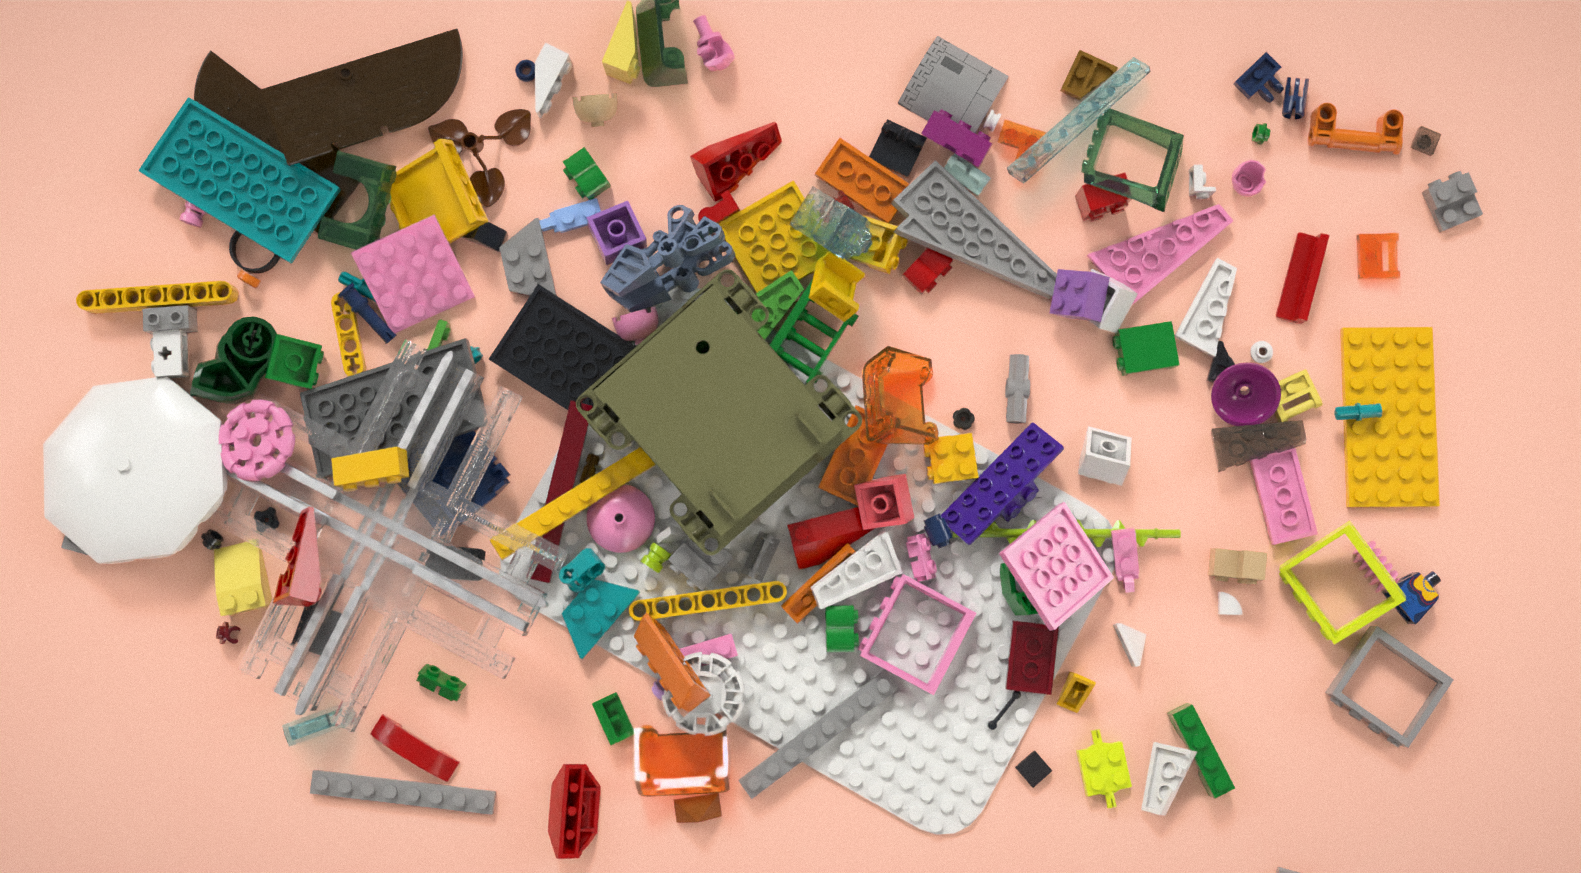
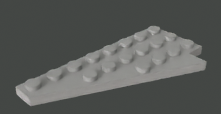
M936 160L892 201L891 205L906 218L895 229V234L1044 298L1050 299L1053 296L1057 273Z

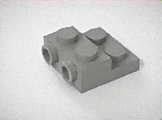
M1460 170L1450 174L1447 181L1435 180L1427 184L1429 188L1422 192L1439 233L1483 215L1475 193L1478 191L1469 172L1462 174Z
M688 538L668 560L671 562L669 567L676 574L680 575L683 573L689 578L686 581L689 586L695 591L698 588L703 591L729 563L733 556L724 548L715 555H707L695 542ZM708 538L705 541V547L711 551L715 550L718 547V542L713 538Z

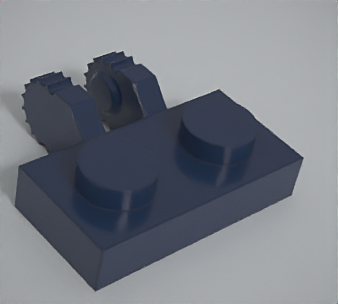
M1265 52L1233 85L1248 100L1258 91L1259 95L1266 102L1271 103L1274 100V96L1264 84L1268 82V85L1280 94L1284 87L1274 75L1282 66Z

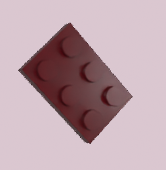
M1012 620L1005 682L1006 690L1052 695L1059 626L1055 630L1049 631L1046 624Z

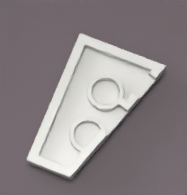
M1153 742L1141 810L1166 816L1197 753L1196 751Z

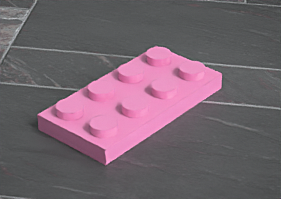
M1295 446L1249 457L1271 545L1317 535L1318 532Z

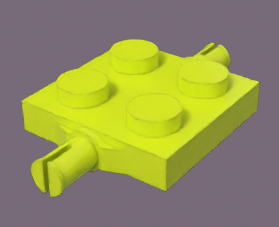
M1100 729L1091 730L1094 744L1087 748L1076 750L1085 795L1088 797L1098 794L1105 795L1107 808L1117 807L1114 793L1120 789L1132 787L1122 741L1102 742Z

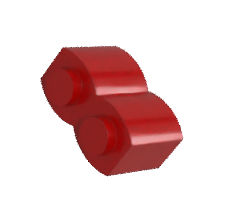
M927 248L903 273L902 277L921 295L925 291L929 294L937 285L935 280L940 275L945 277L952 270L951 264L953 259Z

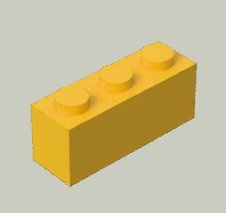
M400 447L331 458L334 486L343 488V491H355L358 489L357 486L362 485L368 488L377 487L379 482L385 481L388 484L400 483L402 478L409 477L407 450Z

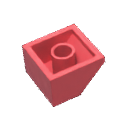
M906 474L882 477L854 485L863 530L902 525L915 518Z

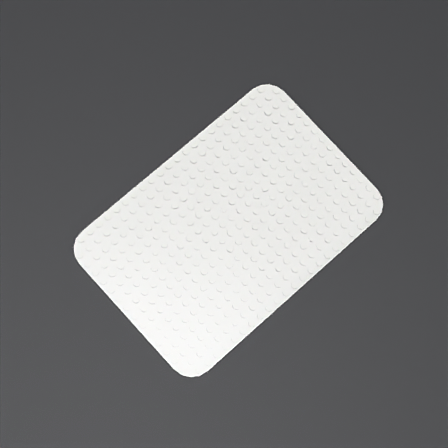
M678 285L669 291L672 300L654 305L658 314V327L700 289L696 288L692 292H684ZM651 307L645 308L648 313L652 312ZM773 329L765 341L770 345L778 332ZM786 339L782 345L785 348V352L812 369L815 368L820 360V357L793 340L789 341ZM827 359L820 369L823 372L822 375L828 377L843 392L854 408L857 405L897 423L872 480L906 474L915 517L906 524L875 528L850 546L857 552L882 531H887L903 572L902 574L917 581V578H914L911 562L918 561V557L909 558L906 542H908L907 537L924 533L928 537L924 529L925 524L923 520L939 513L941 515L976 480L969 479L933 485L932 480H928L927 466H930L929 457L925 458L923 444H927L926 440L928 438L960 435V433ZM785 362L795 375L801 377L800 380L806 385L808 376ZM819 379L816 384L814 383V389L817 392H824L827 388V383L822 379ZM848 414L845 417L846 425L851 417V414ZM589 425L574 488L580 484L579 480L583 467L587 464L585 461L589 453L600 457L598 466H595L596 475L640 446L633 441L624 449H612ZM622 433L614 434L613 443L616 446L623 445L625 441L624 435ZM973 441L979 477L999 455ZM835 450L724 547L733 558L703 590L708 591L779 581L787 589V594L782 601L656 619L666 628L679 649L732 633L738 656L728 658V660L732 663L730 665L734 670L739 671L745 686V693H743L742 699L744 706L734 724L778 749L885 670L860 656L861 651L858 647H854V652H826L825 608L819 609L816 606L797 624L781 607L787 599L830 560L828 559L820 565L799 570L787 525L858 507L818 488ZM558 451L516 523L545 506ZM655 465L625 484L642 491L649 498L654 508V529L649 539L642 546L624 553L612 552L601 547L589 533L587 526L588 508L565 521L551 583L527 578L536 540L506 559H500L501 576L543 597L549 604L546 608L535 606L514 595L522 603L566 628L567 626L561 613L579 592H572L566 584L562 583L559 579V573L564 566L586 548L593 549L605 564L604 572L595 579L639 590L640 594L634 601L701 592V589L698 588L695 591L686 583L689 578L683 573L680 575L676 574L669 567L671 564L669 560L662 563L663 569L660 573L655 572L640 561L644 555L649 554V547L653 542L673 555L689 538L686 537L679 541L659 544L656 538L659 533L669 526L680 527L671 516L669 509L672 502L681 493L660 468ZM1039 477L1034 480L1039 489L1036 497L1021 509L1018 516L1012 518L1008 523L1000 515L995 520L999 528L1027 529L1031 520L1038 522L1059 503L1065 502L1075 519L1080 520L1084 529H1112L1109 520L1096 509ZM677 503L674 511L677 515L683 516L687 512V507L683 503ZM621 513L615 517L617 522L623 521L624 518ZM759 531L780 540L762 582L741 573ZM953 537L949 539L951 544L938 549L937 545L933 547L931 545V559L935 561L937 567L936 578L929 580L926 578V580L919 583L977 613L935 694L932 695L887 670L899 689L802 761L913 826L936 835L953 834L970 826L983 811L1046 695L1020 691L1021 697L1013 702L997 722V728L995 730L988 728V722L995 719L1011 699L1014 691L1005 689L1012 620L1045 624L1039 614L1015 616L1002 594L1000 564L1005 562L999 553L1010 545L1007 538L978 537L971 545H967L960 537ZM1088 538L1112 574L1114 570L1112 538H1106L1101 547H1096L1092 538ZM895 577L832 604L854 605V610H858V624H854V633H858L859 645L864 637L868 639L872 631L868 628L873 618H879L883 611L879 607L885 596L889 598L892 594L893 589L890 586ZM1015 579L1016 590L1024 592ZM905 584L869 653L928 683L963 614ZM779 585L772 586L770 589L771 596L773 598H780L783 595V588ZM1104 587L1059 626L1054 678ZM751 588L747 593L748 599L754 602L760 598V591L756 588ZM733 591L727 592L725 601L730 605L735 604L738 600L737 594ZM707 594L703 597L702 603L705 607L710 608L714 605L715 599L712 595ZM687 597L682 598L679 604L680 608L688 611L692 607L691 600ZM660 601L657 604L658 612L661 614L668 612L669 605L666 601ZM643 604L635 606L634 612L636 616L643 617L646 613V607ZM629 605L596 645L655 679H661L658 672L655 674L647 663L650 661L646 655L643 656L636 648L638 642L634 638V634L640 621H636L630 616ZM710 664L701 666V671H709ZM724 671L718 675L722 678L723 682L729 678ZM727 692L726 700H733L734 692ZM722 709L717 713L722 717L726 715Z

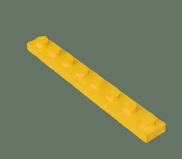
M639 447L489 541L500 559L504 560L656 464Z

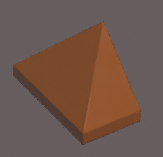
M719 793L673 799L676 823H698L722 816Z

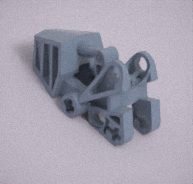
M676 205L667 213L668 234L661 230L654 232L652 236L654 241L646 249H639L626 244L600 281V284L609 297L632 313L672 300L669 291L678 285L684 292L694 291L699 285L696 272L701 276L712 274L733 262L735 252L732 246L724 241L725 234L719 224L705 216L696 224L693 220L695 214L691 208L684 205ZM675 212H684L680 218H672ZM709 261L708 266L699 268L701 262ZM663 264L665 267L673 268L662 276L656 271Z

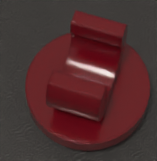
M224 621L222 626L219 625L217 628L216 639H219V644L222 645L225 644L226 640L236 644L238 640L232 639L230 633L234 630L240 631L241 628L235 625L229 626V622Z

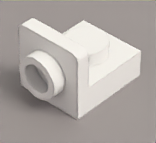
M1194 164L1188 170L1189 196H1196V199H1209V196L1216 192V187H1203L1206 183V172L1203 171L1202 164Z

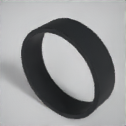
M237 231L233 233L229 242V253L234 263L243 270L256 274L264 273L271 270L280 260V257L274 254L273 258L260 268L252 269L242 266L236 256V244L242 234Z

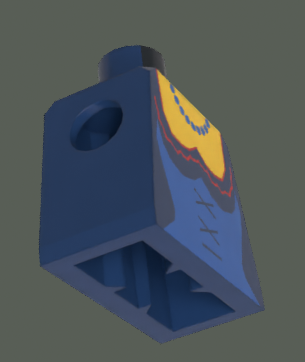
M1431 571L1425 577L1420 572H1412L1400 578L1397 582L1406 595V601L1394 608L1407 624L1416 625L1439 599V595L1433 588L1441 582V579L1434 571ZM1387 590L1381 591L1386 598L1391 596Z

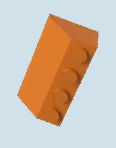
M648 613L644 614L634 634V638L638 642L636 648L643 656L646 655L650 661L647 664L655 674L658 672L661 679L659 682L666 691L670 690L673 697L671 700L678 709L683 708L689 713L711 695L687 660L684 661L683 653L666 628Z

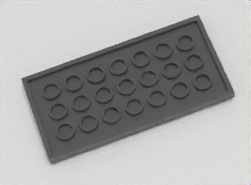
M464 338L301 392L300 397L318 478L323 480L333 476L331 458L398 447L442 358L447 352L452 351L456 354L454 364L440 390L442 391L440 396L436 398L418 433L420 438L414 450L427 446L465 370L468 369L477 374L469 340ZM476 375L444 440L490 426L478 375Z

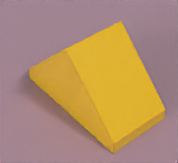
M1069 671L1056 704L1078 713L1096 682Z

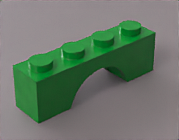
M1185 703L1167 712L1176 733L1183 740L1188 750L1197 752L1193 760L1198 770V776L1208 796L1216 799L1236 789L1193 704Z

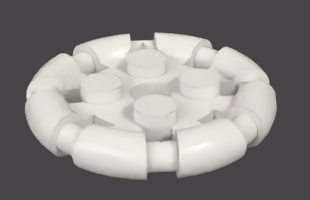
M696 652L684 656V661L687 660L701 682L709 690L711 696L683 717L671 700L673 695L670 690L666 691L664 689L662 702L668 717L671 716L676 722L675 725L686 733L692 735L699 733L705 734V736L721 733L727 729V725L731 722L734 723L738 719L743 709L744 701L742 699L743 693H745V686L739 671L734 670L730 665L732 663L728 659L715 653L707 655L702 654V652ZM701 664H710L709 671H701ZM722 671L729 677L725 682L718 676ZM727 692H734L733 700H726ZM722 709L726 715L718 719L715 714ZM697 717L706 718L705 724H697Z

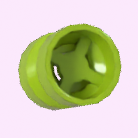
M653 542L649 547V554L644 555L640 561L655 572L660 573L663 569L662 563L667 561L672 554Z

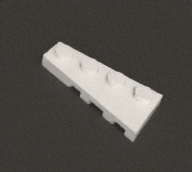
M1218 257L1215 259L1175 333V338L1212 358L1216 357L1217 345L1221 337L1222 325L1227 312V304L1236 276V267Z
M882 531L810 587L819 609L826 608L903 573L888 532Z

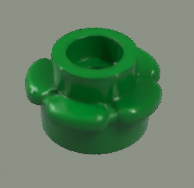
M1266 123L1255 125L1252 132V141L1260 145L1264 141H1268L1271 130L1267 128Z

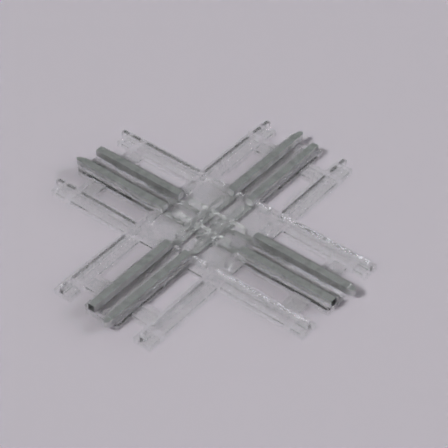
M407 339L404 340L353 440L266 395L261 394L258 400L271 401L275 403L277 408L281 407L292 420V432L296 438L336 458L377 450L406 391L420 397L395 446L407 450L408 478H402L400 483L388 484L385 481L379 482L377 487L368 488L362 485L357 486L358 489L355 491H343V488L334 486V480L331 481L289 458L285 462L286 466L279 473L269 479L266 477L261 478L260 481H245L237 478V474L230 473L227 470L228 480L237 485L228 503L223 501L215 513L208 519V521L287 563L285 560L286 555L291 547L295 545V542L292 541L291 537L250 516V513L259 497L297 517L300 516L301 511L309 506L314 507L321 582L325 583L320 599L316 602L295 645L281 637L297 606L273 604L272 599L238 669L244 675L260 679L269 661L283 667L272 690L280 696H287L297 702L295 708L296 715H303L307 710L316 711L325 692L337 697L342 701L331 722L335 723L336 727L344 728L349 732H355L406 628L493 675L506 679L516 658L496 648L505 628L527 637L541 607L546 608L549 606L545 600L548 594L528 584L538 563L559 573L569 552L471 501L523 396L500 386L490 406L474 399L484 377L454 363L456 354L452 351L447 352L444 357H440L430 377L417 370L427 349ZM273 415L269 417L268 421L271 422L273 420ZM464 419L478 426L479 429L451 485L447 489L432 480ZM283 430L279 431L280 437L283 436ZM261 439L259 442L253 440L255 447L260 445ZM276 449L272 456L277 458L280 451ZM243 460L240 466L244 467L247 461ZM264 463L259 464L260 469H262ZM459 523L515 551L506 571L450 543ZM428 586L483 615L474 635L418 606ZM369 607L384 615L354 677H351L340 671L338 667Z

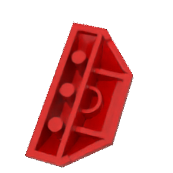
M563 764L551 784L548 834L557 859L580 858L582 852L597 834L601 786L589 770L587 764Z

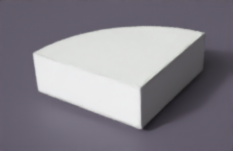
M669 526L656 536L659 544L671 543L688 537L681 527Z
M1218 592L1219 615H1243L1241 605L1235 597L1225 592Z

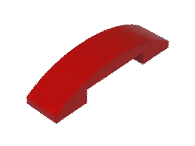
M384 714L381 715L370 733L379 742L404 759L446 782L449 781L460 761L442 750H437L402 728V725Z

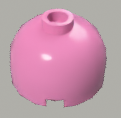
M656 306L651 307L652 312L649 313L647 309L621 315L620 321H618L617 317L612 318L616 333L626 341H635V345L640 344L658 328L659 320Z

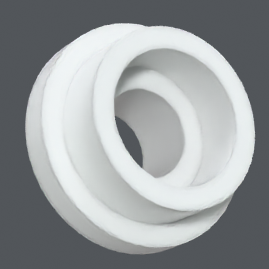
M1266 341L1254 343L1250 349L1251 358L1257 363L1268 362L1273 356L1272 346ZM1260 348L1265 349L1266 354L1264 356L1260 355Z

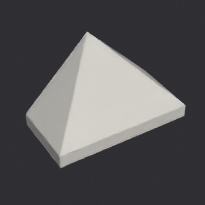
M1122 623L1112 624L1131 666H1140L1147 634Z

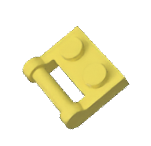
M1307 369L1278 381L1281 388V400L1275 411V416L1281 425L1300 413L1313 407L1317 409L1323 405ZM1308 393L1309 400L1284 411L1283 404Z

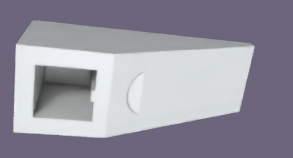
M546 42L535 61V111L539 118H542L544 113L547 114L552 106V97L554 94L559 93L562 87V78L564 75H568L572 68L570 55Z

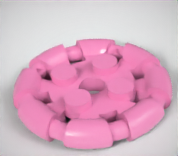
M252 400L251 403L247 404L244 402L229 412L226 416L228 417L225 424H221L219 429V444L222 446V453L220 455L224 467L230 473L237 474V478L252 482L260 481L264 477L269 479L279 473L286 466L287 458L292 456L295 446V434L292 432L293 423L286 411L281 407L277 408L275 403L271 401ZM254 412L256 418H251L250 413ZM273 415V420L271 422L268 421L269 417ZM238 423L239 425L233 430L235 424ZM283 430V436L280 437L279 431ZM257 435H260L261 443L255 447L253 440ZM234 444L235 451H230L229 445ZM276 449L280 451L277 458L272 456ZM243 460L247 461L244 467L240 466ZM264 463L262 469H260L259 464Z

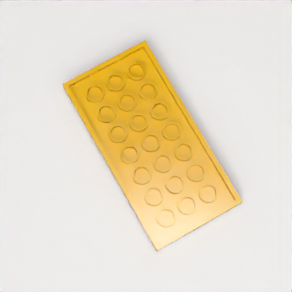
M1433 327L1341 328L1343 406H1354L1356 403L1361 405L1380 403L1382 406L1381 418H1362L1361 421L1356 419L1343 420L1346 507H1439Z

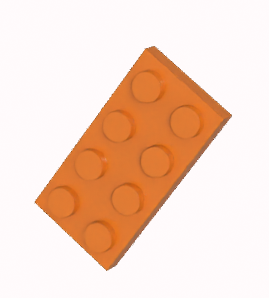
M840 137L814 175L886 223H890L898 211L891 205L892 201L910 185Z
M856 405L855 409L862 417V424L858 430L835 449L818 488L858 506L854 485L872 480L897 423ZM851 414L847 423L848 427H854L858 422L854 414Z

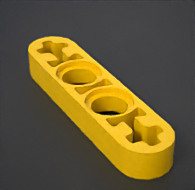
M338 292L331 299V307L343 369L347 376L355 375L353 371H350V368L353 367V361L350 358L347 359V357L359 355V358H354L355 364L360 366L356 374L366 371V363L356 314L351 311L348 303L344 304V309L347 313L350 312V314H343L342 307L337 305L341 301L337 296L340 293ZM344 319L352 321V327L347 331L341 328V322ZM350 340L356 342V349L353 352L345 350V344Z

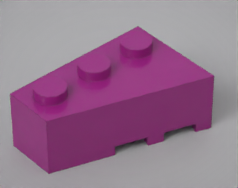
M943 109L939 112L934 110L921 134L973 163L975 166L980 167L993 143L989 142L991 137L979 131L978 135L970 131L972 126L962 120L959 123L951 120L953 115Z

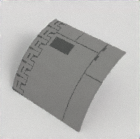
M937 36L915 70L898 104L927 121L934 110L939 112L943 109L953 115L951 120L959 123L960 120L972 126L970 131L976 133L1009 76Z

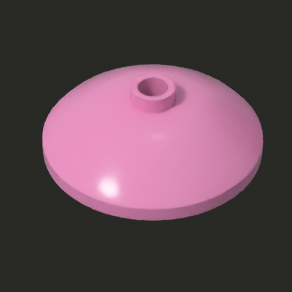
M630 485L621 486L589 506L587 511V526L592 538L601 547L612 552L624 553L639 548L649 539L655 525V512L651 501L642 491ZM619 513L624 517L621 522H617L615 519Z

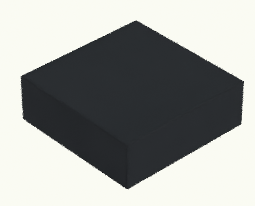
M1035 750L1015 767L1032 788L1052 772V769Z

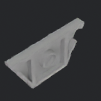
M539 217L532 220L499 247L510 292L530 296L537 284L557 295Z

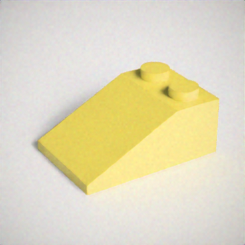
M627 0L602 59V64L606 75L631 84L633 78L637 79L641 67L639 66L635 14L632 3Z
M259 539L214 549L215 588L220 616H231L274 605Z

